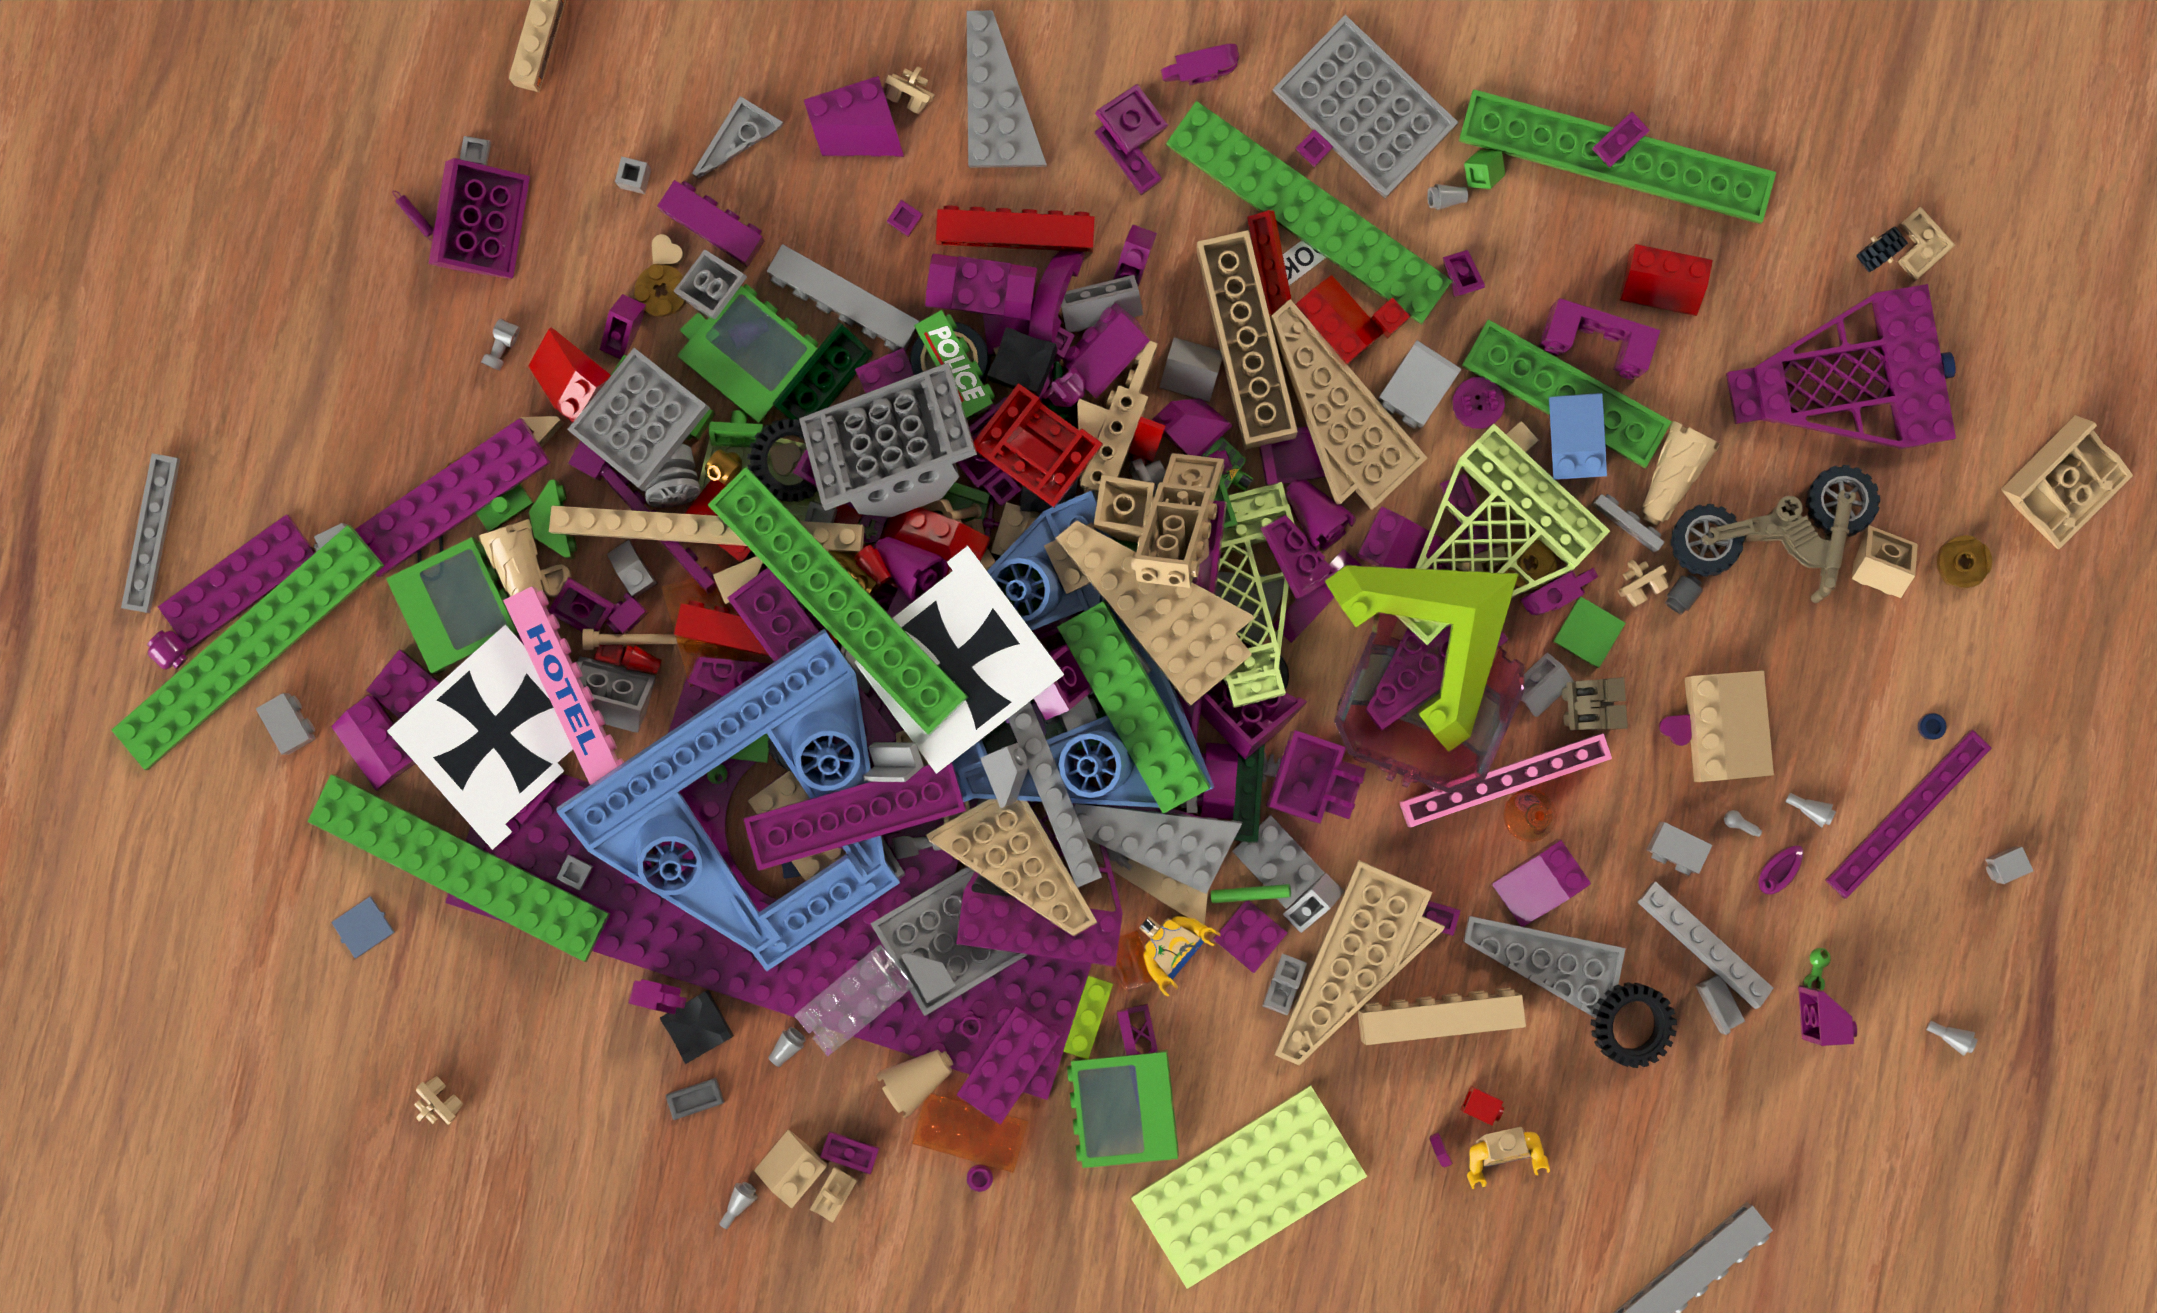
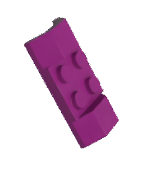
M932 254L925 306L1030 321L1037 268L969 257Z

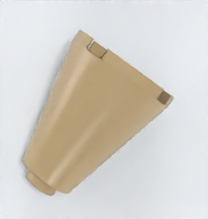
M937 1049L881 1070L877 1073L878 1081L884 1080L886 1086L882 1089L898 1113L904 1111L903 1117L906 1118L952 1072L950 1066L953 1065V1062L946 1051L941 1053Z

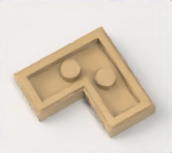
M1919 207L1899 224L1900 228L1916 245L1897 263L1916 281L1950 251L1955 244L1931 217Z

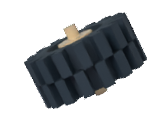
M1894 226L1878 238L1875 235L1871 237L1872 243L1861 250L1856 257L1867 271L1871 272L1886 261L1889 263L1894 261L1892 257L1902 250L1908 242Z

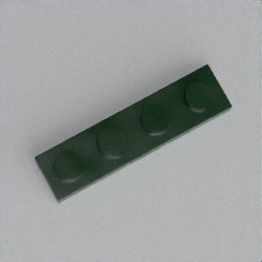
M1265 744L1247 759H1244L1238 753L1235 806L1232 820L1241 821L1242 825L1234 841L1258 842Z

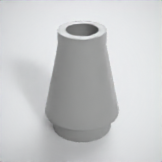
M1435 184L1434 187L1428 188L1427 199L1429 207L1440 210L1459 203H1466L1468 201L1467 188Z
M793 1027L783 1030L772 1053L768 1057L774 1065L781 1067L784 1062L804 1047L805 1037Z

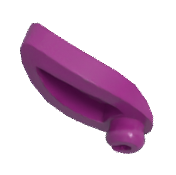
M1801 846L1784 848L1767 861L1758 880L1759 888L1763 893L1775 894L1780 892L1794 880L1802 864L1803 849Z

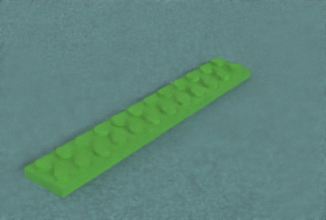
M1475 89L1471 93L1459 142L1492 151H1502L1506 155L1761 224L1764 220L1776 175L1774 171L1646 136L1609 168L1592 148L1613 127Z
M1197 101L1166 142V146L1260 212L1274 210L1277 224L1387 301L1393 297L1409 316L1420 324L1424 322L1452 282L1443 273Z
M747 467L708 504L928 735H931L969 698Z
M347 525L112 729V732L144 770H149L378 572L384 564L353 527Z
M334 774L330 775L307 821L584 962L588 961L610 916V913Z

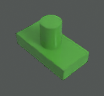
M735 410L732 412L731 422H710L709 435L711 446L750 447L751 442L756 440L755 435L763 431V424L746 423L747 413L742 410Z
M520 483L501 497L494 498L492 503L476 514L487 531L490 532L531 507L534 503Z

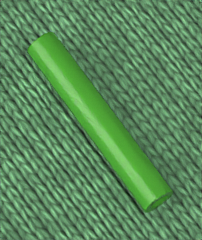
M1290 884L1211 890L1212 903L1291 897Z

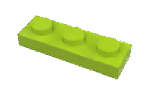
M1088 975L1064 1052L1089 1059L1113 983Z

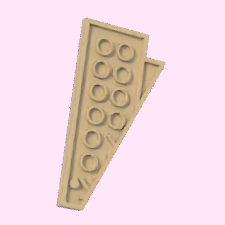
M1290 299L1270 316V321L1334 501L1339 505L1356 491L1372 510L1418 468L1427 457Z
M1075 521L1055 537L1188 705H1192L1252 655L1236 635L1239 630L1254 619L1252 614L1194 583H1191L1190 588L1138 582L1136 580V570H1132V557L1136 552L1079 521Z
M1358 860L1277 1046L1276 1056L1300 1065L1444 930V925L1422 916L1432 891Z

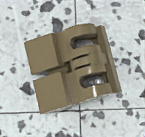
M1624 677L1567 682V687L1562 689V698L1564 701H1568V712H1565L1563 715L1564 725L1569 726L1570 730L1628 729L1626 705H1614V702L1626 701Z

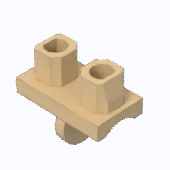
M918 66L914 72L906 68L904 69L902 76L910 79L909 81L896 74L888 75L885 81L889 84L885 97L899 103L904 92L911 95L912 97L907 108L917 114L923 111L927 103L933 101L935 94L917 85L918 83L926 87L929 81L921 77L923 69Z
M1631 560L1627 563L1630 570L1625 572L1623 577L1626 581L1632 577L1636 580L1617 591L1621 597L1626 596L1627 600L1635 607L1647 600L1641 586L1648 583L1654 594H1658L1669 587L1663 575L1667 571L1661 565L1643 575L1642 572L1649 568L1648 563L1644 561L1638 565L1634 560Z
M437 1076L426 1084L422 1082L417 1086L416 1092L428 1103V1106L421 1100L415 1104L421 1112L416 1119L420 1122L426 1117L433 1124L438 1120L432 1112L434 1110L449 1125L454 1121L455 1114L462 1107L463 1103L454 1094L444 1103L441 1102L437 1095L446 1088V1085Z
M834 1167L810 1210L833 1223L857 1180Z

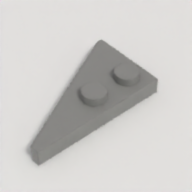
M740 96L692 172L693 176L698 179L779 130L784 123Z

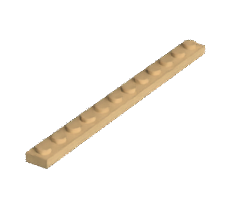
M565 506L551 507L549 532L552 534L747 546L719 516ZM799 521L827 551L858 553L863 549L865 529L863 525Z

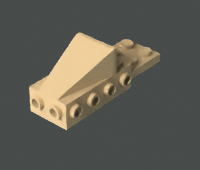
M1149 341L1136 355L1134 363L1138 365L1136 371L1130 370L1125 388L1118 386L1116 392L1111 390L1106 403V409L1079 399L1077 403L1078 430L1084 429L1103 443V446L1080 474V490L1084 491L1083 493L1094 490L1098 499L1100 481H1097V479H1101V475L1120 476L1140 416H1143L1148 403V396L1140 393L1156 354L1158 343Z
M1171 454L1163 482H1159L1156 494L1151 499L1150 512L1145 517L1144 530L1138 539L1137 552L1132 557V570H1136V580L1138 582L1190 588L1193 577L1198 576L1199 565L1209 555L1210 521L1216 518L1217 504L1213 502L1223 473L1224 459Z

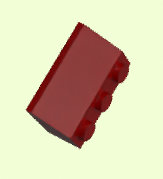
M1635 244L1629 250L1620 301L1697 316L1708 287L1713 260Z
M1332 275L1314 287L1295 304L1347 365L1383 335L1378 326Z

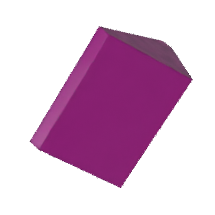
M568 577L548 612L583 632V629H594L595 632L599 631L615 604Z

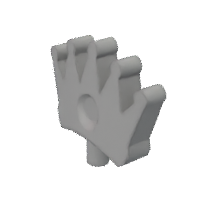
M1264 752L1262 782H1266V775L1276 777L1281 758H1278V762L1274 764V755L1271 754L1267 763L1266 753Z

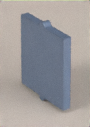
M371 896L331 922L341 937V943L346 944L354 958H358L395 933L384 917L386 915L385 912L380 911Z

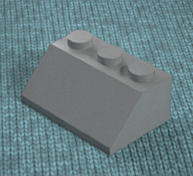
M580 656L577 661L583 674L580 680L584 687H589L594 697V701H591L594 710L601 712L606 725L638 733L647 713L656 676L639 671L626 670L624 667Z

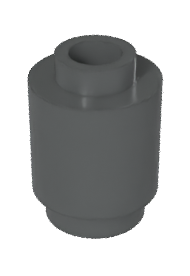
M1690 574L1687 577L1682 575L1667 594L1668 599L1665 601V604L1681 615L1685 610L1689 611L1703 592V589L1700 587L1702 582Z

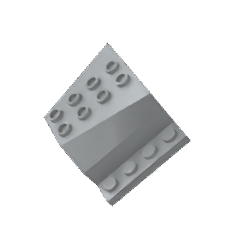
M949 363L799 418L821 504L825 511L851 501L859 514L894 517L942 499L959 478L955 463L977 455Z

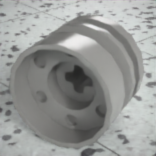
M681 444L644 489L648 505L658 508L675 507L686 504L699 496L701 490L697 482L698 476L693 471L695 463L691 447Z

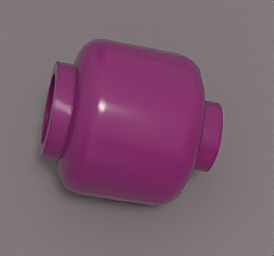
M161 630L147 644L149 647L148 656L162 669H170L171 667L178 669L188 659L185 656L188 645L173 631L164 632Z

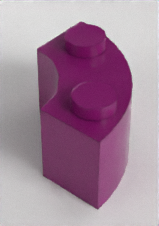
M1206 743V752L1201 753L1215 788L1197 795V806H1202L1201 817L1233 819L1238 752L1230 744Z

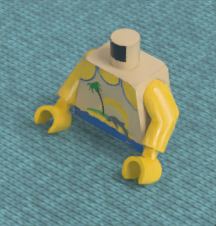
M1148 916L1139 927L1141 931L1150 937L1144 945L1146 950L1143 955L1148 973L1159 985L1160 990L1165 996H1169L1166 992V988L1169 985H1173L1178 989L1173 978L1205 942L1214 946L1215 944L1210 942V936L1213 933L1220 936L1218 931L1208 928L1198 920L1176 916L1172 919L1167 918L1161 926Z
M1522 1127L1486 1134L1478 1139L1476 1144L1472 1145L1470 1148L1471 1171L1468 1172L1467 1178L1472 1189L1475 1188L1474 1185L1477 1182H1481L1482 1187H1485L1487 1182L1482 1173L1483 1167L1532 1157L1535 1175H1538V1169L1546 1168L1547 1173H1549L1550 1167L1548 1159L1544 1155L1539 1136L1535 1132H1525Z

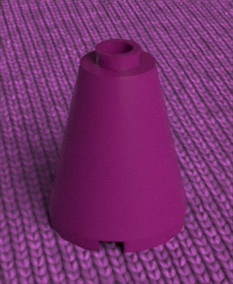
M1297 479L1287 487L1286 498L1310 545L1316 551L1319 550V547L1326 550L1347 533L1344 528L1348 523L1351 527L1355 524L1356 518L1350 511L1340 504L1337 505L1332 498L1307 480L1300 481Z
M891 537L878 540L874 546V549H878L888 572L892 576L891 579L910 601H915L936 585L938 581L946 577L948 563L937 554Z

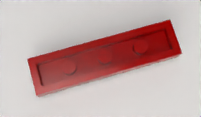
M1267 210L1248 216L1247 220L1269 316H1271L1291 299L1275 212L1274 210Z

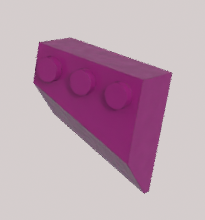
M879 76L804 99L822 156L871 155V157H904Z
M1222 679L1202 696L1200 714L1244 759H1247L1279 733L1302 709L1307 701L1300 697L1297 699L1286 693L1283 696L1234 708L1228 685Z

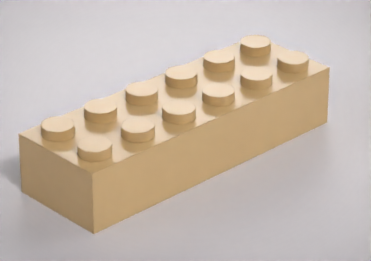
M1506 987L1495 989V994H1488L1484 990L1468 992V997H1461L1458 993L1442 995V1000H1435L1432 996L1416 998L1415 1003H1408L1405 999L1389 1001V1006H1382L1379 1002L1365 1003L1363 1005L1364 1008L1358 1010L1361 1041L1365 1045L1523 1028L1526 1027L1523 997L1515 992L1514 989Z

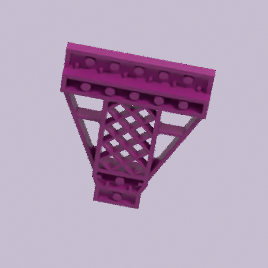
M1928 284L1877 292L1754 368L1726 373L1735 424L1759 420L1782 423L1890 446L1899 450L1956 439ZM1872 302L1878 340L1849 344L1846 338L1843 318ZM1836 324L1840 342L1839 347L1799 354L1794 353L1796 347ZM1880 347L1881 354L1873 348ZM1865 350L1858 360L1848 354L1849 352ZM1868 352L1880 360L1874 370L1861 363ZM1839 354L1833 364L1822 358ZM1842 357L1854 364L1848 375L1836 368ZM1813 359L1807 369L1796 362ZM1817 361L1829 369L1822 380L1810 372ZM1791 365L1803 373L1796 384L1785 377V373ZM1882 365L1886 380L1877 374ZM1857 368L1870 375L1863 386L1851 378ZM1832 372L1844 379L1837 390L1825 382ZM1806 376L1818 383L1812 394L1799 387ZM1873 378L1885 386L1878 396L1866 389ZM1847 382L1859 390L1852 401L1840 393ZM1786 384L1793 388L1789 394ZM1821 387L1833 394L1827 405L1815 398ZM1888 390L1889 397L1882 398ZM1796 391L1808 399L1801 410L1789 402ZM1862 393L1872 399L1857 402ZM1837 397L1846 403L1843 405L1831 406ZM1811 402L1820 407L1819 409L1805 411ZM1890 404L1897 441L1864 434L1860 409ZM1851 411L1856 432L1808 422L1806 418Z
M1085 749L1077 750L1076 754L1084 757L1086 754ZM1074 758V767L1075 770H1077V763L1079 760ZM1077 772L1076 774L1079 776L1081 781L1084 782L1086 777H1083L1082 775H1080L1079 772ZM1035 801V802H1033V803L1030 805L1031 809H1032V807H1034L1036 804H1038L1040 801ZM1034 812L1049 840L1060 851L1059 857L1064 856L1059 843L1055 839L1056 834L1052 835L1044 825V822L1049 819L1048 815L1041 820ZM1099 844L1105 868H1098L1100 873L1107 874L1115 911L1089 908L1097 921L1095 925L1076 936H1072L1012 895L1006 897L973 892L971 888L979 876L977 872H974L963 892L956 944L1115 967L1123 912L1107 848Z

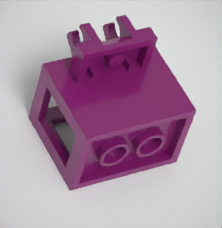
M1297 730L1291 731L1266 806L1320 824L1324 812L1350 819L1352 810L1356 805L1354 802L1360 784H1363L1364 781L1363 777L1366 768L1342 761L1346 749L1344 746Z

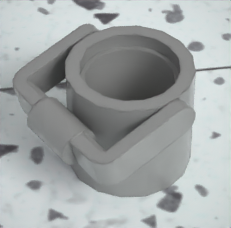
M1140 458L1131 461L1128 470L1132 480L1154 483L1153 496L1156 494L1159 482H1163L1166 473L1160 460L1144 466Z

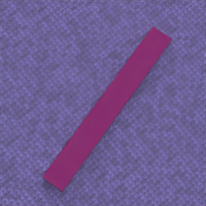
M1970 730L1825 881L1844 899H1847L1992 748L1974 730Z

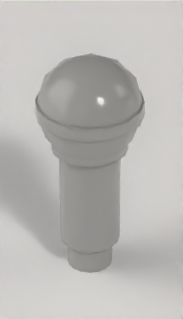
M1731 810L1725 814L1724 822L1727 827L1739 828L1752 836H1761L1762 830L1745 820L1737 810Z

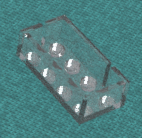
M878 945L794 1016L809 1034L812 1031L816 1034L813 1040L828 1057L901 998L914 985L884 948Z

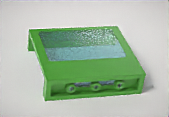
M745 284L743 287L740 286L716 319L709 317L677 356L741 410L746 412L752 419L762 424L767 418L766 414L774 406L772 403L818 349L816 347L819 343L808 334L805 337L796 331L798 326L787 317L782 320L776 315L778 310L767 300L764 304L756 298L758 293Z
M473 537L386 578L431 674H439L446 670L445 667L472 655L505 624L514 635H519L503 601L509 598V595L504 588H500L497 579H500L496 568L493 569L492 565H489L485 557L487 554L483 545Z
M1168 1049L1157 1050L1156 1053L1087 1060L1076 1058L1071 1061V1066H1067L1069 1082H1073L1074 1092H1070L1071 1107L1076 1108L1077 1119H1073L1074 1134L1079 1135L1080 1145H1076L1077 1161H1082V1168L1178 1159L1179 1148Z

